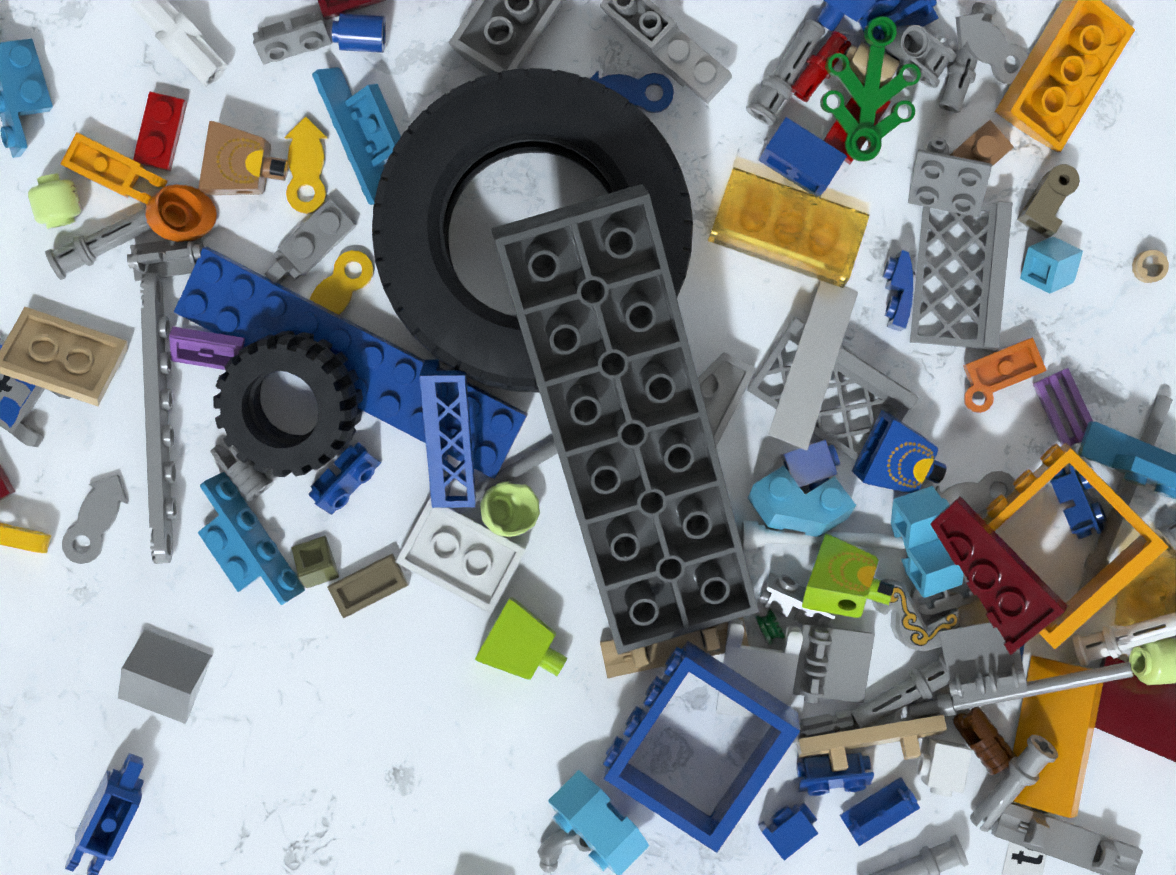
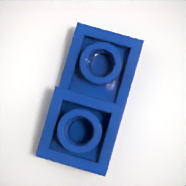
M904 250L897 253L895 258L889 257L882 276L887 279L885 289L898 293L897 297L891 296L884 315L889 318L887 327L897 331H902L907 327L914 290L910 254Z

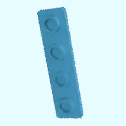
M32 38L0 42V119L3 125L0 131L4 147L10 149L12 158L21 157L27 149V142L19 116L50 112L53 108Z
M339 67L317 69L312 73V77L318 92L323 99L332 124L352 165L361 190L368 204L374 205L379 180L384 169L383 165L386 164L401 135L378 84L367 85L352 96Z
M1090 421L1088 423L1078 450L1079 456L1125 474L1123 479L1140 486H1145L1146 483L1155 487L1154 492L1176 499L1175 454L1098 422Z
M222 472L201 483L200 488L219 516L197 533L237 592H240L262 577L280 605H284L303 593L305 588L299 581L298 576L286 562L277 545L269 537L256 514L250 509L228 475Z

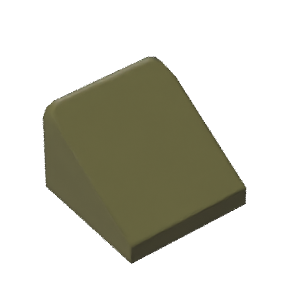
M326 536L291 547L298 578L305 588H311L339 578L338 569Z

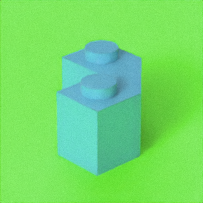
M784 465L756 482L748 496V500L769 528L783 530V528L805 532V535L818 538L846 521L856 507L854 501L835 476L805 495Z
M933 486L893 499L891 527L894 537L902 536L908 556L901 559L905 573L923 598L962 585L964 577L960 566L954 564L930 525L933 519L949 506L948 501L945 498H941Z
M578 770L548 800L556 812L552 818L566 833L573 830L586 842L592 851L588 857L600 870L604 872L608 867L616 875H622L650 845L636 825L627 816L621 815L609 802L611 799L606 793Z

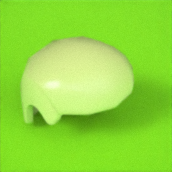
M508 481L497 483L484 493L480 503L483 523L491 532L499 536L512 537L525 533L535 526L540 515L539 499L526 484H513Z

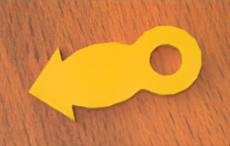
M305 116L284 137L285 139H292L288 151V162L293 177L287 186L286 196L293 209L299 213L309 214L316 212L325 203L326 189L319 178L324 168L325 157L324 149L319 139L328 138ZM306 185L311 186L315 192L313 199L309 202H302L298 198L299 189Z
M350 250L344 252L337 258L334 264L333 275L324 279L316 286L310 300L340 315L349 305L353 292L364 288L370 283L374 271L372 261L366 254L360 251ZM357 262L361 265L362 273L358 278L350 279L347 277L345 268L349 263Z

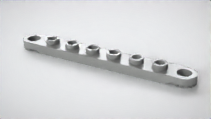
M145 273L141 275L140 287L144 288V290H140V293H144L141 296L143 308H141L149 528H153L150 535V543L154 544V546H150V550H152L153 563L162 564L171 563L172 519L177 517V502L175 497H171V483L175 482L176 469L175 463L170 461L169 447L174 445V429L172 425H168V410H172L173 395L171 389H167L166 374L171 373L172 365L170 353L165 352V338H169L170 322L168 316H164L163 286L160 274Z

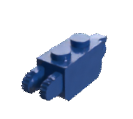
M129 753L119 771L115 769L111 771L106 770L75 833V844L66 861V870L73 872L78 867L84 852L93 855V859L87 868V875H98L105 860L111 861L114 858L142 799L141 788L144 780L138 778L144 766L142 757Z

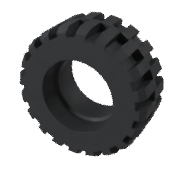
M282 331L276 335H267L241 349L238 355L232 357L224 366L226 372L219 375L216 383L217 389H220L221 392L213 396V407L220 409V415L215 417L218 429L224 428L227 436L223 438V441L228 448L232 445L237 448L239 453L236 457L243 463H246L248 460L255 463L253 469L263 474L269 469H273L275 477H286L291 472L297 477L306 475L312 469L318 470L326 465L352 440L356 433L354 427L361 421L362 410L358 408V404L363 401L362 389H355L354 382L359 379L355 369L348 372L344 365L348 358L342 352L335 355L330 351L333 346L332 343L325 339L319 342L314 341V334L307 332L295 335L293 331ZM276 371L288 372L301 378L311 388L318 404V420L316 426L310 432L304 435L286 433L274 426L266 417L261 405L260 391L263 380L269 374Z

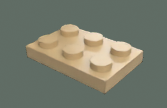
M24 306L0 349V374L99 407L128 350V342Z

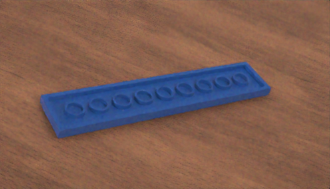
M209 247L202 248L201 258L197 259L174 313L213 333L245 338L244 347L267 335H276L282 331H293L295 335L307 332L314 334V341L327 340L333 344L330 351L335 355L342 352L348 358V361L344 363L348 372L353 369L356 371L359 379L354 382L355 389H362L363 401L358 404V408L426 443L419 378L424 362L423 358L300 294L272 282L267 277ZM441 382L442 396L450 402L459 393L458 382ZM467 382L474 469L495 479L528 413ZM458 403L456 407L460 410V404ZM449 412L444 416L445 429L453 435L461 427V422ZM461 436L458 440L463 443L462 436ZM451 446L447 449L449 456L460 462L464 460V455L455 447Z

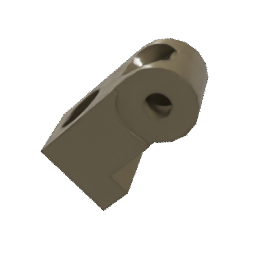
M1060 164L1047 172L1042 177L1017 220L1045 238L1056 234L1063 221L1055 215L1065 198L1074 193L1080 183V176L1073 166Z

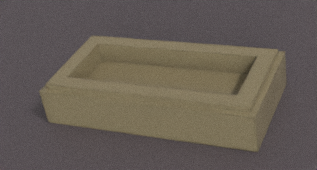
M392 553L332 583L327 588L344 619L409 586Z

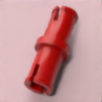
M833 31L816 55L810 56L807 60L808 66L795 83L791 85L793 95L801 101L807 103L823 80L831 77L825 68L826 60L836 53L844 54L852 45L850 41H846L847 38L843 34ZM834 58V60L832 61V68L840 59Z

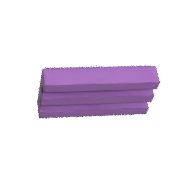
M174 326L169 334L171 361L225 370L224 366L232 357L238 355L245 344V338Z
M1066 368L1033 383V386L1061 446L1067 443L1071 447L1076 443L1082 442L1085 431H1081L1060 386L1059 379H1062L1085 431L1088 423L1093 420L1069 369ZM1050 384L1071 428L1073 437H1068L1045 388L1046 385Z

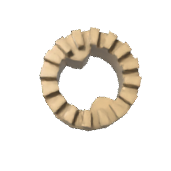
M1148 250L1139 253L1132 263V272L1139 281L1144 283L1162 280L1169 270L1167 257L1158 250ZM1150 256L1154 258L1153 264L1159 265L1158 271L1153 277L1148 276V269L1142 267L1144 259Z

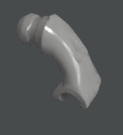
M559 829L546 839L538 849L539 866L544 872H554L558 867L557 859H559V855L562 853V848L567 845L574 844L582 852L590 851L591 849L575 831L571 830L569 833H566L563 829Z

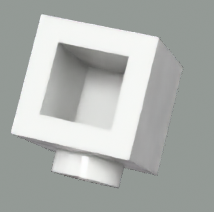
M929 738L926 754H921L918 763V775H922L921 781L928 787H931L930 792L936 795L952 797L953 792L964 794L972 750L963 744Z

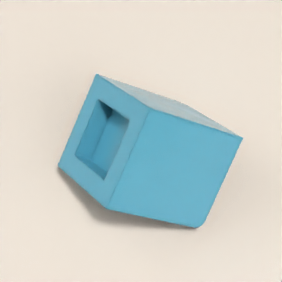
M1050 237L1029 246L1020 279L1049 294L1074 283L1083 250L1056 237Z

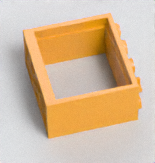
M1057 443L1050 447L1040 457L1043 464L1034 472L1030 469L1023 472L1013 482L1015 490L1006 498L1002 494L995 498L986 507L988 515L983 519L996 531L1059 471L1070 463L1140 534L1135 541L1066 602L1068 607L1063 614L1039 632L1054 649L1061 645L1168 548V545L1067 443H1064L1061 447Z

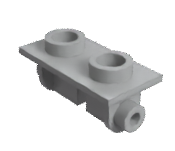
M312 11L308 14L291 18L292 29L286 30L283 21L265 27H258V32L252 33L254 38L253 44L263 65L331 45L322 12L315 14Z
M203 238L184 242L163 240L130 245L131 254H127V264L129 268H133L134 280L140 281L141 275L145 273H159L160 278L191 274L197 259L201 258V251L204 247Z
M770 572L767 589H763L759 601L764 603V608H771L772 611L788 617L794 606L798 608L794 617L795 621L816 626L828 627L831 619L834 620L835 614L802 608L806 587L799 585L790 576H778Z

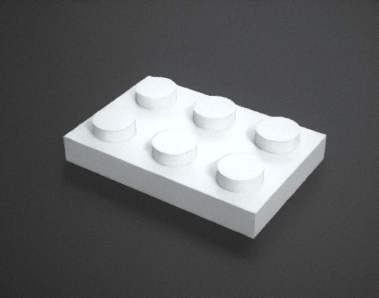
M429 498L396 563L492 614L526 548L503 536L494 534L487 527L451 508H432L431 498Z

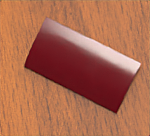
M1112 656L1102 658L1099 668L1126 662L1118 658L1113 659ZM1134 673L1133 677L1103 682L1095 728L1176 762V683L1147 685L1141 682Z

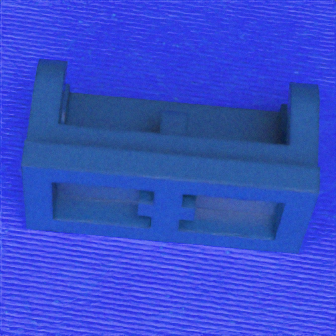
M785 117L758 161L819 199L847 155Z

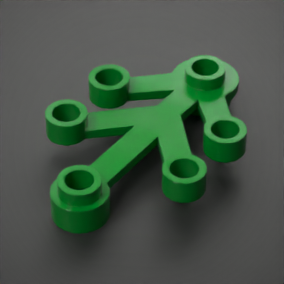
M877 17L868 22L865 27L864 37L869 44L864 86L849 67L850 62L846 55L836 53L831 55L825 63L828 74L839 78L860 107L859 122L855 120L844 106V97L837 90L824 93L820 99V106L825 112L832 113L847 133L845 149L852 159L860 162L874 159L881 150V139L898 125L911 121L915 116L914 105L910 101L903 100L895 103L891 108V114L874 125L876 110L905 87L917 84L921 77L920 69L915 64H906L897 70L896 76L879 89L885 46L891 44L897 34L896 25L888 17ZM875 27L882 28L884 32L881 40H877L873 36V29ZM834 58L840 59L843 63V68L840 72L832 68ZM906 68L913 71L914 78L911 82H907L903 78V72ZM829 95H834L838 100V105L834 109L827 105V97ZM901 105L906 106L908 109V116L905 119L898 115V108ZM861 136L865 137L868 141V146L865 150H860L857 146V140Z

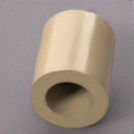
M861 41L858 48L851 45L846 56L850 62L849 67L860 82L864 84L869 45ZM885 53L879 89L892 79L900 61Z

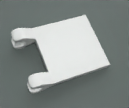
M734 619L729 621L723 664L791 707L798 658L803 641L801 628L798 626L787 627L784 651L743 646V620ZM718 692L717 714L761 719L721 692Z

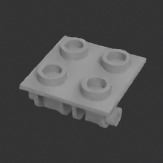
M936 137L930 141L926 151L918 149L908 203L979 218L992 164L948 155L949 146L946 140L941 137Z
M990 622L939 631L949 678V689L954 703L1028 691L1020 649L1010 655L1004 646L1005 640L997 627L993 628Z
M802 624L801 633L803 641L798 658L793 695L805 696L804 701L813 704L819 703V698L864 703L875 633Z

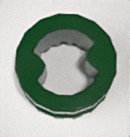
M771 608L767 610L765 616H759V614L754 616L768 646L773 644V639L780 638L781 640L785 638L781 627H776L779 625V622L774 623L777 618Z

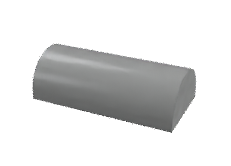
M476 0L448 43L466 61L487 75L494 72L499 73L503 70L520 69L566 0Z

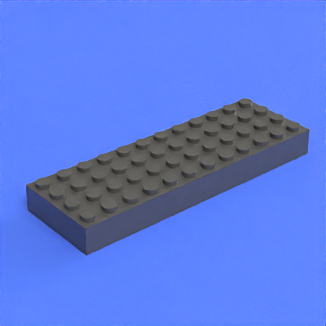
M639 184L491 228L618 655L758 613L756 597L648 191L643 184Z

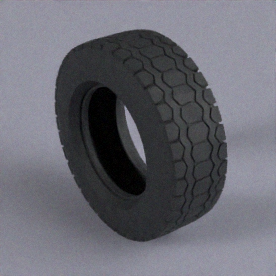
M543 68L503 70L499 73L494 72L475 78L473 81H468L450 90V93H445L427 107L428 109L423 110L408 126V129L404 131L394 146L393 152L389 155L379 180L372 220L374 258L383 289L396 315L411 335L441 362L454 370L466 372V377L488 386L509 391L540 393L517 316L504 314L490 308L475 298L459 280L450 257L449 226L453 210L460 195L477 174L503 158L524 153H547L563 157L589 171L601 183L608 194L643 184L651 198L676 297L680 293L689 266L693 238L691 201L682 169L670 145L650 119L633 103L629 102L628 99L599 82L587 77H580L578 74Z

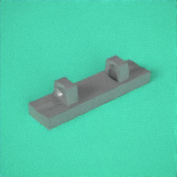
M1013 802L994 823L991 832L995 837L1101 875H1135L1143 854V850L1139 847ZM1100 845L1102 851L1098 862H1093L1097 847Z

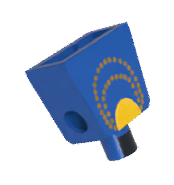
M881 410L852 472L865 484L913 493L920 489L924 479L939 484L945 477L947 467L946 464L934 460L938 453V447L888 412Z

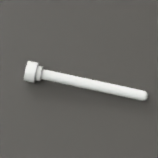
M743 520L741 524L740 540L743 550H757V547H764L765 543L821 546L824 535L818 538L795 530L765 529V525H758V521ZM830 531L826 533L855 547L905 549L902 536L895 538L894 534Z

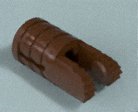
M980 707L972 708L967 714L959 713L953 716L954 719L952 720L956 729L970 749L974 751L976 757L981 760L982 765L987 768L990 775L1003 771L1008 767L1009 761L1013 757H1017Z

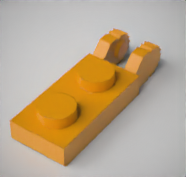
M76 132L60 165L126 198L130 196L146 205L153 196L133 189L138 177L140 176L148 180L150 184L158 188H164L168 182L144 169V166L78 132Z

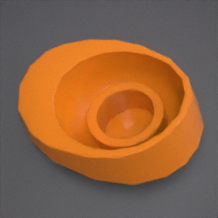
M178 184L166 186L150 198L146 205L145 214L147 223L156 234L164 239L175 242L193 241L203 237L212 230L217 217L215 205L207 195L192 186Z

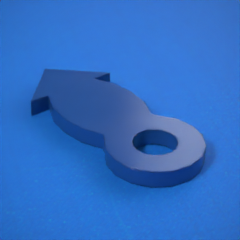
M598 70L590 78L605 85L607 88H611L646 112H662L669 107L673 100V85L663 74L649 73L640 79L624 74H612L599 79ZM657 85L662 89L663 96L661 99L651 101L647 98L645 92L649 86Z

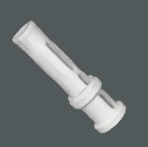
M1176 612L1115 629L1114 626H1104L1102 631L1083 637L1079 634L1073 635V644L1080 664L1083 667L1089 666L1090 661L1107 656H1112L1114 659L1123 654L1122 650L1175 636ZM1166 626L1165 628H1161V629H1158V630H1154V631H1151V632H1147V633H1144V634L1137 635L1138 633H1141V632H1145V631H1148V630H1152V629H1156V628H1159V627Z

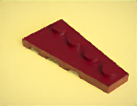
M961 496L930 523L954 564L959 565L968 580L966 584L973 595L978 596L987 611L986 616L993 628L997 627L1005 640L1004 646L1010 655L1066 611L1068 605Z

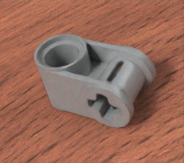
M920 25L896 26V37L891 44L885 46L886 52L889 56L900 61L902 66L915 64L921 72L919 82L931 88H936L940 83L938 78L947 64L954 62L956 59L955 52ZM906 35L909 36L910 40L908 49L904 45ZM906 68V69L910 72V74L914 77L913 71L910 70V69H908V68Z

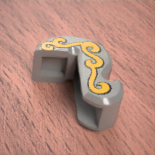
M882 580L895 584L889 606L872 600L875 610L879 613L886 615L892 610L890 624L892 632L896 639L910 649L925 652L942 647L939 631L958 628L961 623L960 612L957 608L944 611L924 622L904 583L897 580Z

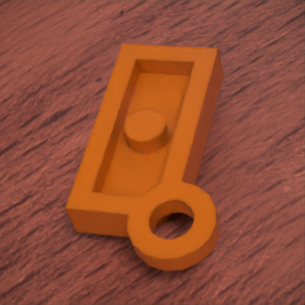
M1033 337L963 365L970 385H972L964 393V404L972 412H985L993 404L994 392L1047 371ZM977 391L982 392L985 396V401L982 405H976L972 400L973 394Z

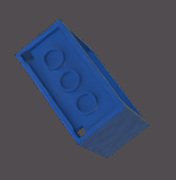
M687 640L682 649L676 646L665 662L667 666L663 672L665 674L661 679L656 676L645 692L646 698L643 702L645 704L641 709L636 706L625 723L627 726L623 732V738L616 736L605 753L607 756L603 761V765L606 766L604 780L718 853L799 734V717L797 711ZM688 672L771 725L710 816L628 763Z

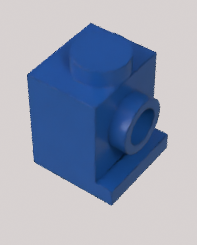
M802 803L800 806L795 804L792 808L788 805L784 806L771 817L773 823L769 826L764 821L758 824L762 834L784 861L819 834L813 826V823L818 819L805 803Z

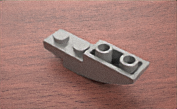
M603 0L600 3L601 9L642 51L682 87L686 85L707 104L732 79V74L728 69L678 28L677 22L651 0Z

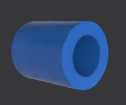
M340 14L339 21H333L332 42L338 43L340 51L384 53L386 43L385 16Z

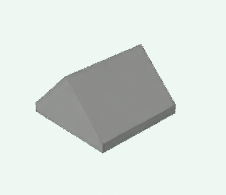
M144 630L121 668L118 698L186 724L213 655Z

